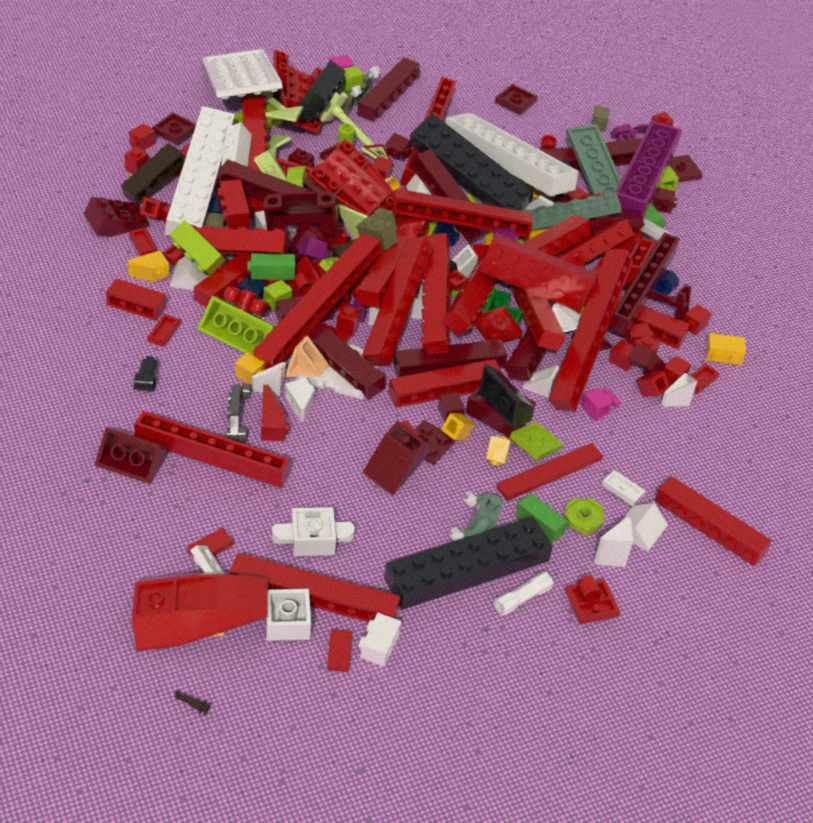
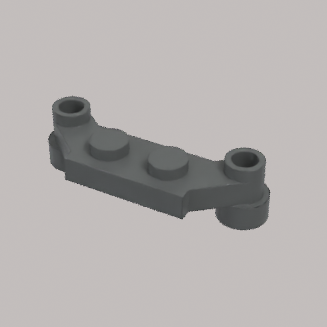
M251 384L231 386V393L228 395V402L231 407H227V418L230 419V428H227V438L239 440V442H247V426H240L242 398L251 399Z

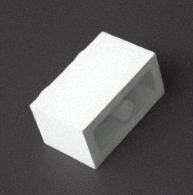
M377 613L375 619H371L368 624L366 637L362 636L358 647L361 649L360 658L385 667L400 635L402 621Z

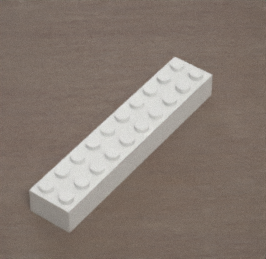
M202 106L168 213L165 235L170 236L184 220L190 225L197 226V228L204 227L221 168L226 129L233 125L235 114Z
M472 113L446 118V124L513 176L544 192L547 196L553 197L557 194L568 193L576 189L578 171Z

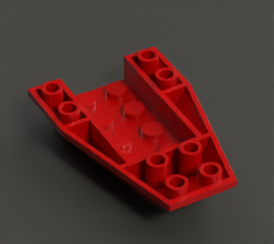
M276 49L273 51V67L282 81V88L278 89L280 102L285 108L297 107L323 70L316 67L311 75H307L289 66V55ZM301 116L295 122L287 120L289 123L315 134L319 132L322 123L318 117L317 119L313 118L310 123Z
M346 139L335 147L328 158L320 165L317 164L307 174L324 191L333 192L338 203L367 217L380 208L389 211L393 210L395 192L374 165ZM393 213L398 229L402 225L403 220L407 218V215Z
M184 572L145 577L135 582L132 623L137 651L182 646L268 617V579Z

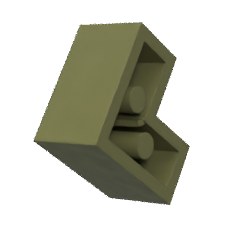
M383 208L377 209L371 216L364 218L356 226L359 236L365 233L379 239L381 248L384 250L398 242L395 232L398 229L392 211L384 210Z

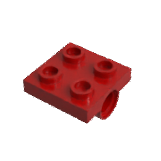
M306 255L295 265V277L293 280H286V284L293 291L292 298L304 296L312 285L316 284L321 278V275L311 258Z
M505 306L478 314L473 322L486 341L501 339L502 342L522 337L523 331Z
M588 575L578 580L577 584L566 586L565 593L580 625L619 617L620 610L605 579L595 580L593 576Z

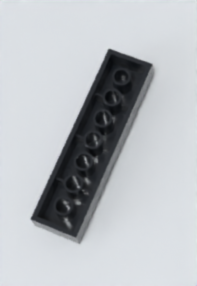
M433 113L410 133L409 144L420 153L431 149L454 180L485 204L521 211L532 202L534 193L532 189Z
M534 516L388 562L385 565L384 580L391 593L401 596L399 607L401 610L549 562L553 546Z

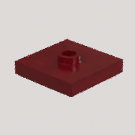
M511 84L495 97V102L516 113L522 114L537 101L538 96Z
M172 112L155 124L152 129L155 130V134L178 145L194 133L196 124Z
M689 155L672 157L669 166L678 176V183L702 179V172Z

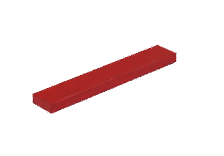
M590 443L497 483L496 488L506 501H509L602 460L603 455L593 443Z

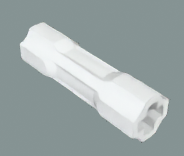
M545 571L535 575L523 585L495 598L493 603L495 609L500 615L505 616L517 609L522 603L552 589L554 584L552 577Z

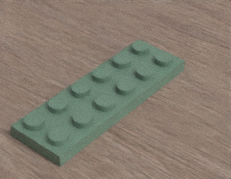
M598 125L567 128V137L592 194L601 193V196L608 192L615 193L621 179Z
M612 192L597 197L589 196L587 199L582 200L573 199L567 203L559 202L548 207L539 206L533 210H521L533 213L531 230L555 226L573 215L590 219L622 212L617 193Z

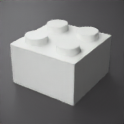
M309 589L268 590V617L265 618L266 641L310 640Z

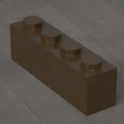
M167 143L129 179L124 181L121 185L124 196L130 201L137 203L138 206L141 205L144 197L152 195L184 165L185 158L183 152Z

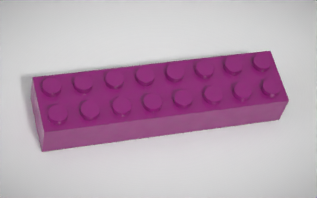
M651 120L615 192L617 193L621 208L641 211L644 218L678 147L682 129Z

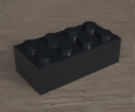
M332 60L328 62L297 105V107L303 106L300 116L309 123L313 118L317 119L345 79L343 75L346 71Z

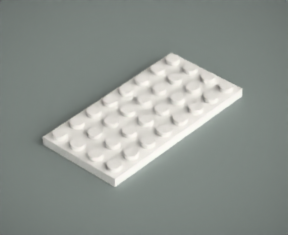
M264 49L202 57L203 65L217 98L228 99L234 95L242 97L247 93L261 94L262 91L267 90L275 92L282 88V81Z

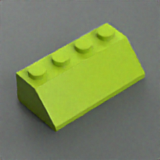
M212 296L197 329L243 353L247 352L253 355L254 348L265 339L266 335L276 325L242 310L221 298Z

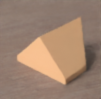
M305 336L295 347L285 377H297L298 374L317 377L328 367L329 364L308 336Z

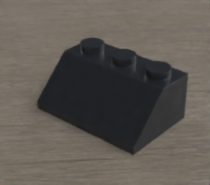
M488 364L484 365L479 393L513 429L532 421L535 408L533 404L499 370Z

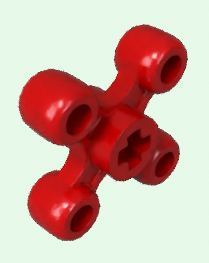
M234 286L227 287L223 295L225 300L236 303V307L247 312L262 315L269 308L267 301L260 298L257 299L258 295L245 289L241 290Z

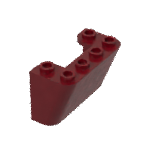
M333 192L269 194L264 198L263 208L267 231L282 229L286 232V225L306 223L321 224V231L325 235H339V216Z

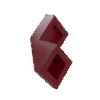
M638 342L628 359L643 367L644 371L642 374L644 375L648 372L663 371L666 366L654 350Z

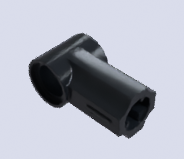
M147 356L145 359H142L139 373L135 374L134 390L154 392L156 373L159 362L154 357Z

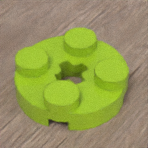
M580 497L574 498L568 502L564 518L570 523V527L584 536L599 530L605 519L604 509L601 504L591 498H586V500H579ZM581 514H588V517H583Z

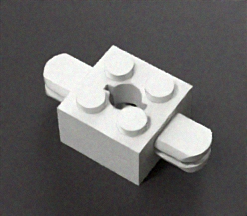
M333 507L292 508L291 523L274 524L272 527V541L275 544H292L293 556L335 555L336 542H352L355 527L352 522H335Z

